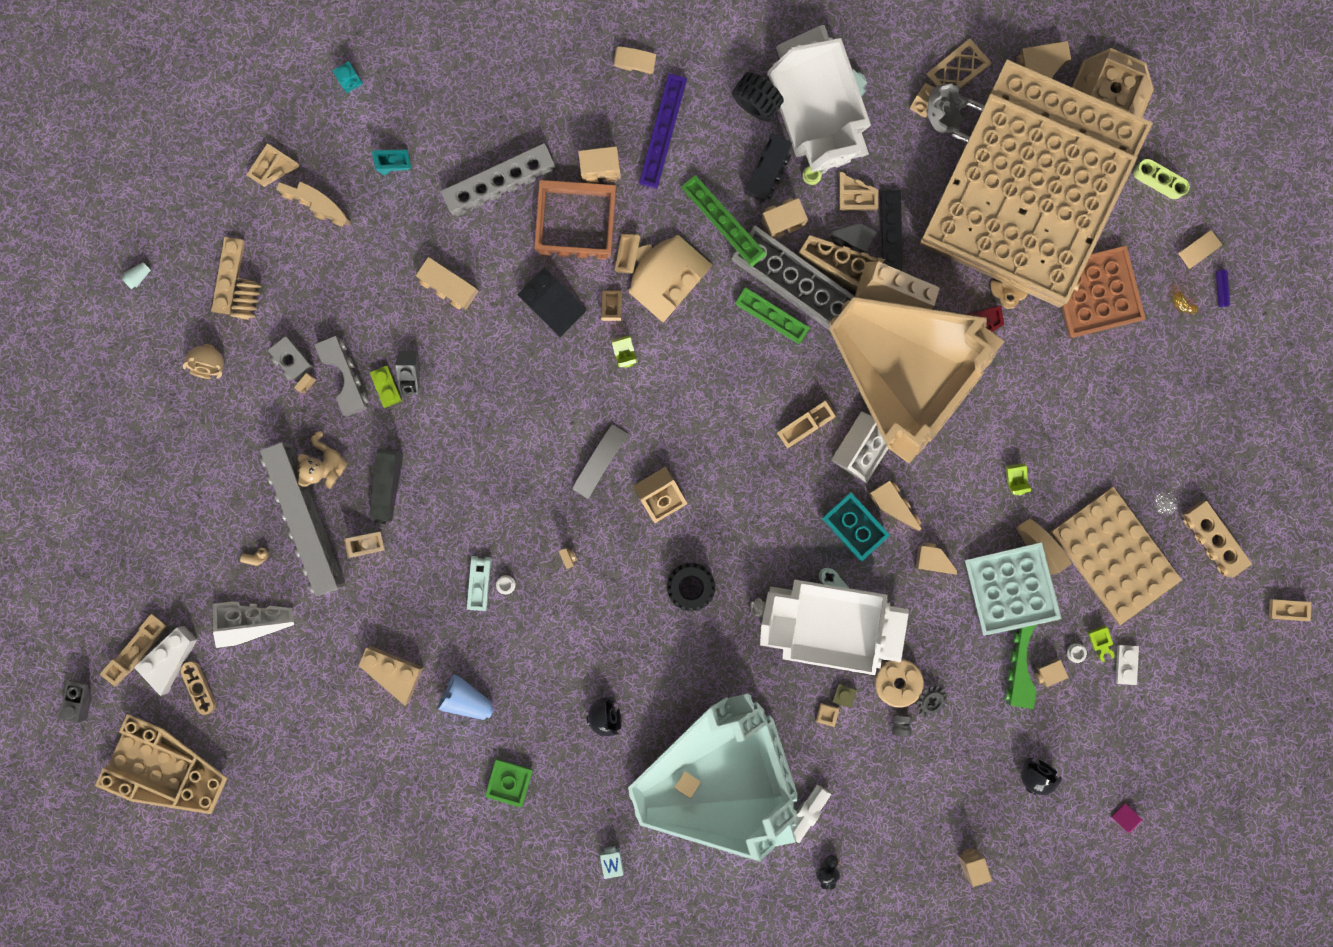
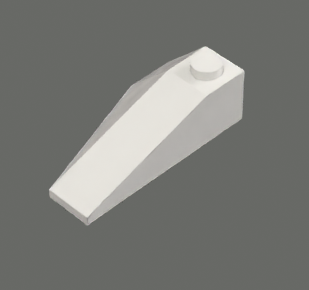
M233 601L213 604V634L216 648L238 645L294 625L293 608L278 606L258 608L257 604L251 603L250 606H240L239 602Z

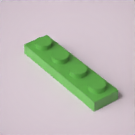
M746 287L735 303L736 306L797 344L801 343L810 329Z

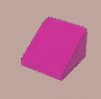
M1125 803L1111 816L1128 833L1142 821Z

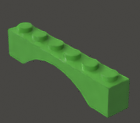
M1037 625L1018 628L1014 632L1013 642L1015 643V649L1011 651L1010 655L1012 668L1009 669L1007 674V680L1010 682L1009 688H1006L1004 699L1007 700L1006 703L1010 706L1034 709L1037 690L1031 681L1026 659L1029 639Z

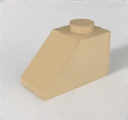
M924 542V546L918 545L915 568L957 575V570L940 548H935L936 544Z

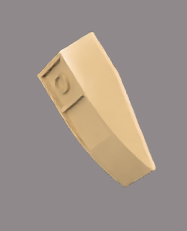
M127 714L119 731L122 733L109 764L102 769L95 786L132 802L212 814L228 777L165 729Z

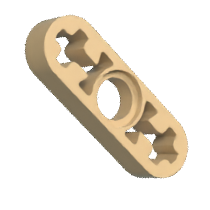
M194 661L183 664L181 675L196 710L202 715L213 712L216 708V702L200 665ZM189 667H194L195 669L192 674L187 673ZM193 676L199 677V679L193 680L192 682L190 681V679H193ZM197 682L203 685L201 693L194 691V684ZM205 694L207 695L206 697H203V699L201 698L198 700L197 698ZM204 701L205 703H210V706H208V710L206 708H202Z

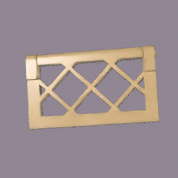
M968 39L926 73V76L935 87L942 85V83H953L961 89L985 68L990 66L991 61L971 39ZM968 47L972 51V56L961 55V53ZM954 58H958V67H947L949 62ZM961 58L972 59L971 69L960 68ZM974 59L982 62V65L977 69H973ZM943 69V79H938L935 74ZM946 70L957 71L956 80H945ZM960 71L971 72L965 79L959 81Z

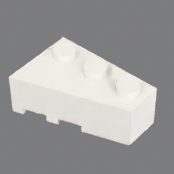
M185 626L177 627L134 668L160 696L167 694L197 639Z

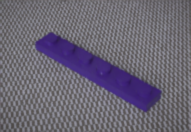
M668 74L639 185L658 189L687 78Z

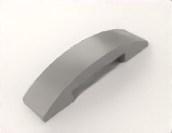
M613 424L610 426L572 489L589 499L607 467L628 436L626 432Z

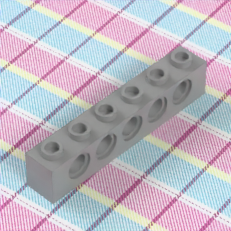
M544 143L440 192L452 216H461L467 212V209L471 207L478 208L488 199L495 200L501 197L503 192L515 191L523 183L530 184L540 175L547 176L551 174L553 169H555V165ZM537 162L539 165L536 169H530V163ZM515 170H520L521 175L519 177H513L512 172ZM497 178L504 179L501 185H495L494 183ZM480 186L487 187L484 193L477 192ZM463 194H469L467 201H460V197Z

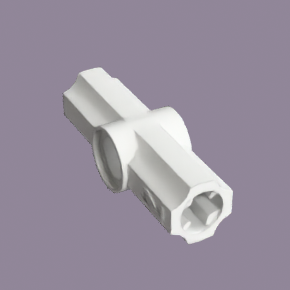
M816 784L807 800L803 801L797 809L796 826H793V831L798 843H800L810 826L816 823L821 814V809L831 795L830 792Z

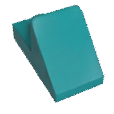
M408 150L372 151L375 170L382 175H387L390 171L411 169Z

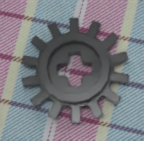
M932 685L929 686V692L923 689L925 695L920 694L919 697L922 699L916 701L919 704L916 709L920 710V715L924 713V717H928L930 713L931 717H934L935 712L939 714V710L941 708L944 709L943 702H947V699H943V697L947 696V693H942L944 689H939L938 685L934 688ZM930 697L935 698L932 705L929 703Z

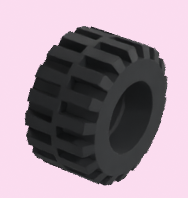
M746 72L732 91L733 98L742 109L763 121H770L784 102L783 96L772 83L762 76L751 72Z
M685 563L679 565L670 574L667 582V592L670 600L681 610L689 612L699 611L712 601L715 594V581L712 574L704 566L698 563ZM686 576H696L701 580L703 588L699 596L687 598L682 595L680 582Z

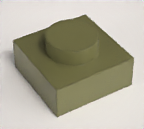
M838 683L832 702L851 709L857 690Z

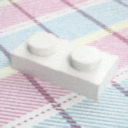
M1117 645L1115 683L1137 685L1139 646Z

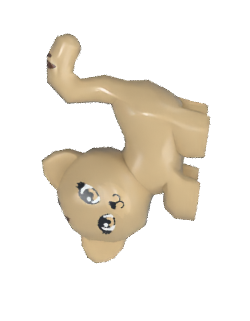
M322 431L315 432L311 437L313 447L324 452L323 462L304 454L298 456L297 473L300 486H309L310 484L318 483L322 478H326L324 484L327 488L331 489L336 483V479L343 474L346 466L349 464L339 452L318 441L323 437Z

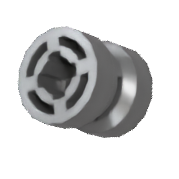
M893 714L892 721L894 722V727L892 728V735L911 736L912 729L910 728V723L912 722V716Z

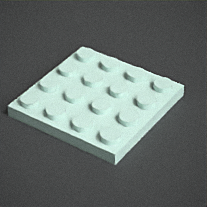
M1042 542L965 560L983 636L1062 619Z

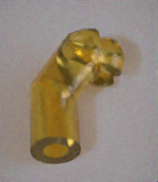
M1176 292L1173 295V303L1177 311L1197 314L1198 305L1188 304L1182 292Z

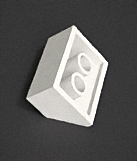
M861 411L832 458L834 463L865 483L869 481L888 450L871 415Z

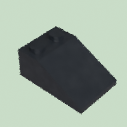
M545 267L517 294L559 337L587 311Z

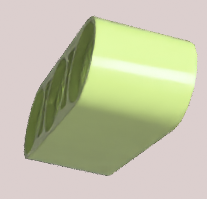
M1145 159L1134 167L1133 175L1136 179L1171 199H1178L1189 191L1190 186L1186 179L1153 160ZM1142 166L1147 168V174L1142 171ZM1158 176L1163 177L1164 183L1158 180ZM1175 185L1180 187V193L1175 190Z

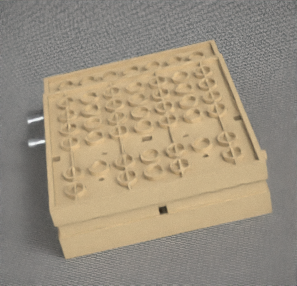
M1006 60L986 105L971 99L967 102L968 106L982 113L971 136L956 130L953 132L955 134H952V137L966 142L967 145L919 245L1060 308L1068 303L1073 291L1078 290L1080 286L1078 280L1136 162L1137 155L1153 122Z

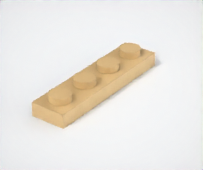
M224 237L211 310L213 313L226 315L233 313L231 307L234 306L233 299L236 296L234 292L237 290L236 284L238 283L237 278H239L245 245L244 240Z

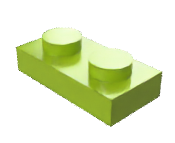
M388 365L369 372L383 408L402 402Z

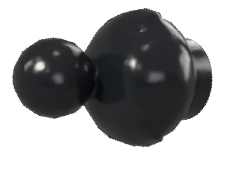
M834 855L827 856L825 860L827 867L821 868L816 872L820 887L826 890L834 889L836 882L840 879V872L836 868L840 862Z

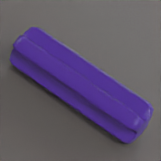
M1224 269L1216 271L1218 306L1228 307L1230 306L1228 271Z

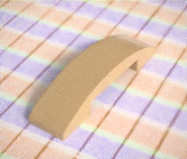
M151 614L139 627V631L116 659L111 660L100 675L114 687L117 686L144 658L162 635L167 625Z

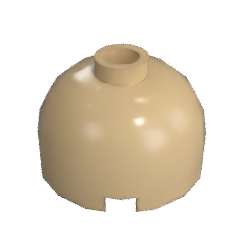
M203 344L193 347L186 354L183 368L185 370L186 367L189 368L190 374L201 378L211 379L209 375H217V378H220L224 369L223 356L214 346Z

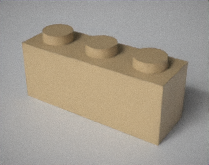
M429 257L416 274V277L420 280L418 282L426 289L429 287L436 290L434 294L443 300L447 297L451 300L450 304L458 310L461 307L467 310L479 292L475 287Z

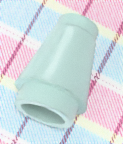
M142 262L124 272L121 279L131 289L137 288L151 270Z

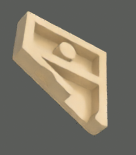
M267 143L247 173V176L265 187L298 168L299 164Z
M840 172L839 210H878V189L867 186L862 181L855 180Z

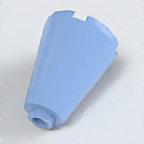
M454 674L447 684L446 691H443L438 703V709L484 720L486 717L490 718L494 710L492 702L459 675Z

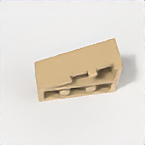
M373 646L366 647L359 663V667L403 705H407L410 702L424 668Z

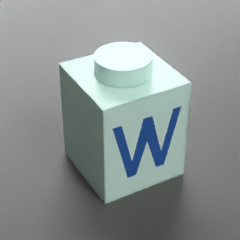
M615 846L604 848V851H601L600 854L604 879L623 876L624 868L620 848L615 849Z

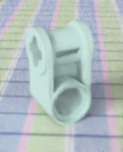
M823 568L819 572V580L822 584L849 588L835 570ZM826 573L832 574L830 576L832 579L831 581H828L827 579L824 580L826 578Z

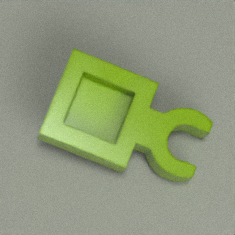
M1104 625L1087 631L1093 650H1099L1098 658L1104 662L1103 656L1105 653H1109V656L1114 658V652L1108 647L1114 645L1108 627Z

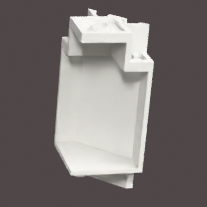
M821 25L779 44L776 49L780 60L772 64L773 66L767 71L770 82L779 90L784 98V102L779 109L796 157L806 155L812 172L820 170L821 174H823L832 167L837 168L851 162V159L868 155L862 132L870 127L871 124L842 39L829 38L825 25Z
M794 580L792 590L770 586L761 625L760 645L783 649L782 659L875 675L876 668L881 667L882 659L901 662L909 609L890 606V603H887L888 595Z

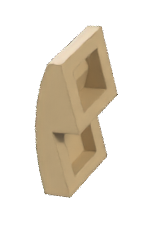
M616 47L613 66L629 71L634 69L652 74L656 54L638 49Z
M1210 230L1178 254L1190 269L1221 247L1222 244L1212 230Z

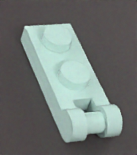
M478 556L471 557L467 610L487 611L491 557H485V559L478 558ZM477 566H484V572H478Z

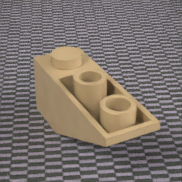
M886 481L868 493L878 510L916 531L922 529L920 527V519L916 514L912 515L909 508L911 506L905 498L902 499L898 494L900 490L895 482Z

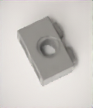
M287 336L268 350L271 354L270 359L275 365H280L283 368L282 373L288 380L292 379L297 382L314 368L292 339ZM292 355L294 361L292 364L287 365L286 360Z

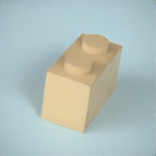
M966 849L962 852L963 854L958 855L965 878L973 887L992 881L985 858L977 849Z

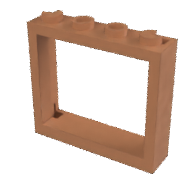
M539 180L535 251L543 256H550V253H558L560 257H569V254L577 255L578 258L596 256V259L600 260L612 257L616 185ZM546 192L610 197L606 249L542 245Z

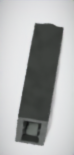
M377 449L369 518L375 519L374 523L386 524V521H392L403 453Z

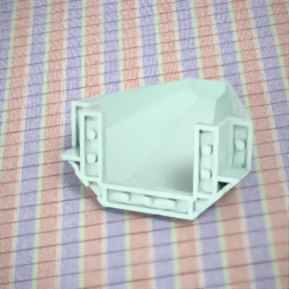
M749 693L731 698L726 697L713 705L628 787L629 797L635 808V816L639 824L644 827L759 862L775 846L796 842L793 826H796L797 811L793 809L794 801H797V791L774 719L771 716L766 717L764 709L757 702H752ZM684 771L701 781L691 799L674 788Z

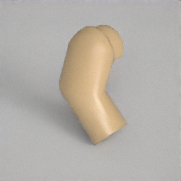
M259 548L254 555L243 553L240 562L259 566L267 560L269 552L266 548Z

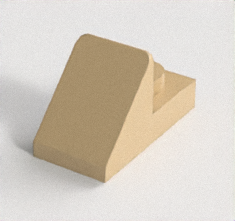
M603 291L601 320L622 321V291Z
M381 532L344 539L348 558L385 550Z

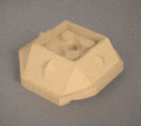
M1113 48L1083 60L1071 86L1076 90L1141 118L1154 91L1147 64ZM1110 87L1116 88L1117 93H1113Z

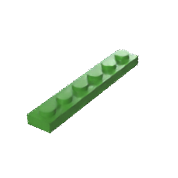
M696 175L681 186L687 196L751 267L766 255L765 251Z

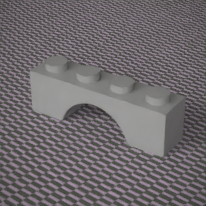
M334 336L315 344L321 362L336 365L343 373L344 387L336 397L343 416L348 417L368 409V397L365 392L362 393L360 385H362L361 380L353 372L352 368L355 366L351 357H347L345 341Z

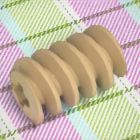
M237 278L242 283H237L236 287L241 290L234 292L239 298H234L233 302L238 305L231 307L236 313H231L230 316L245 320L255 318L256 315L252 314L251 311L257 310V308L252 303H258L254 296L260 295V293L255 288H261V285L254 281Z

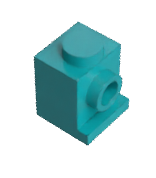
M349 61L332 70L346 93L363 84Z

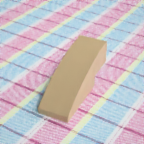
M827 399L777 432V434L788 449L838 416V414Z
M1031 518L1016 527L1026 546L1043 543L1050 575L1060 573L1072 564L1066 553L1052 536Z

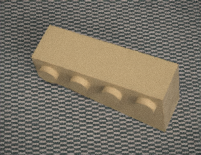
M810 235L797 255L818 271L855 294L865 262L879 261L883 263L885 260L869 256L867 253L850 250L851 248L845 246H837L832 242Z

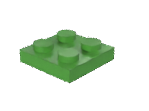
M496 759L485 797L522 808L533 769Z

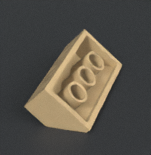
M879 261L865 262L855 297L932 309L935 306L940 287Z

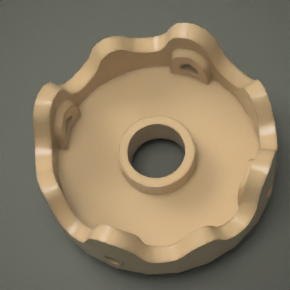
M901 658V662L884 661L874 676L876 694L890 706H909L918 700L920 694H922L923 676L919 668L906 659ZM897 678L904 679V686L902 688L894 686V681Z

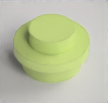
M808 166L804 169L802 178L806 184L815 185L821 179V171L812 172L811 167Z

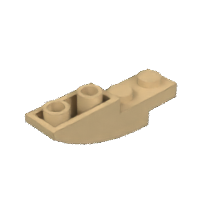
M280 182L278 183L276 190L281 193V197L291 201L293 198L298 199L300 204L310 207L314 217L324 221L326 218L331 219L333 224L341 227L344 224L350 226L351 222L342 210L320 191L302 182H299L297 189Z

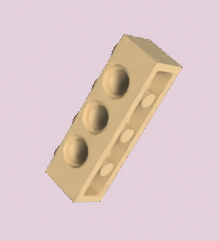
M1199 501L1181 514L1184 517V524L1196 534L1194 536L1199 544L1204 545L1207 549V556L1211 560H1215L1218 565L1217 569L1223 576L1234 578L1252 565L1207 501ZM1203 519L1206 521L1205 529H1202L1201 527V521ZM1214 535L1218 539L1216 545H1214L1212 542V538ZM1226 551L1229 553L1227 561L1223 557Z

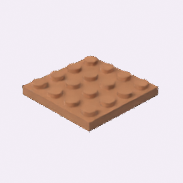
M1127 246L1091 254L1078 280V283H1080L1078 290H1074L1068 303L1061 307L1069 339L1146 320Z

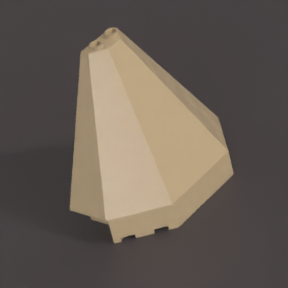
M853 297L851 301L847 300L841 308L843 310L841 314L831 320L829 330L889 451H893L910 464L914 457L926 447L927 443L934 439L984 374L983 371L990 365L996 352L1005 341L986 328L987 318Z

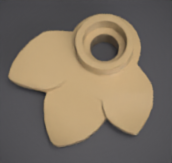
M991 281L990 288L993 296L1000 299L1001 305L1006 309L1015 308L1019 301L1025 299L1028 293L1003 282ZM1007 297H1011L1013 300L1009 301Z

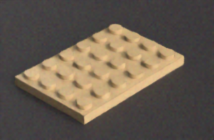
M1114 487L1109 488L1050 531L1118 625L1126 622L1182 581Z

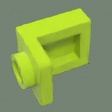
M630 335L611 340L618 366L623 368L633 366L637 359Z
M1021 463L1006 466L1007 487L1013 495H1023L1026 492H1031V487L1028 484L1027 465Z

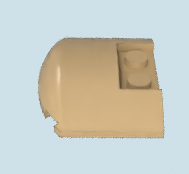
M676 235L673 238L660 242L644 256L632 276L631 289L629 288L628 293L661 322H664L712 267V264L683 238Z

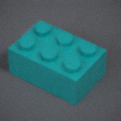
M851 492L847 493L820 518L858 561H863L890 536Z

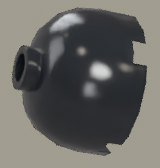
M612 697L596 700L590 706L586 720L588 726L597 735H618L617 730H620L622 727L620 709L615 710L613 703L617 702Z
M1028 758L1021 770V780L1026 790L1032 795H1048L1054 792L1061 783V776L1058 778L1056 776L1057 771L1049 764L1039 760L1038 764L1032 761L1033 758Z

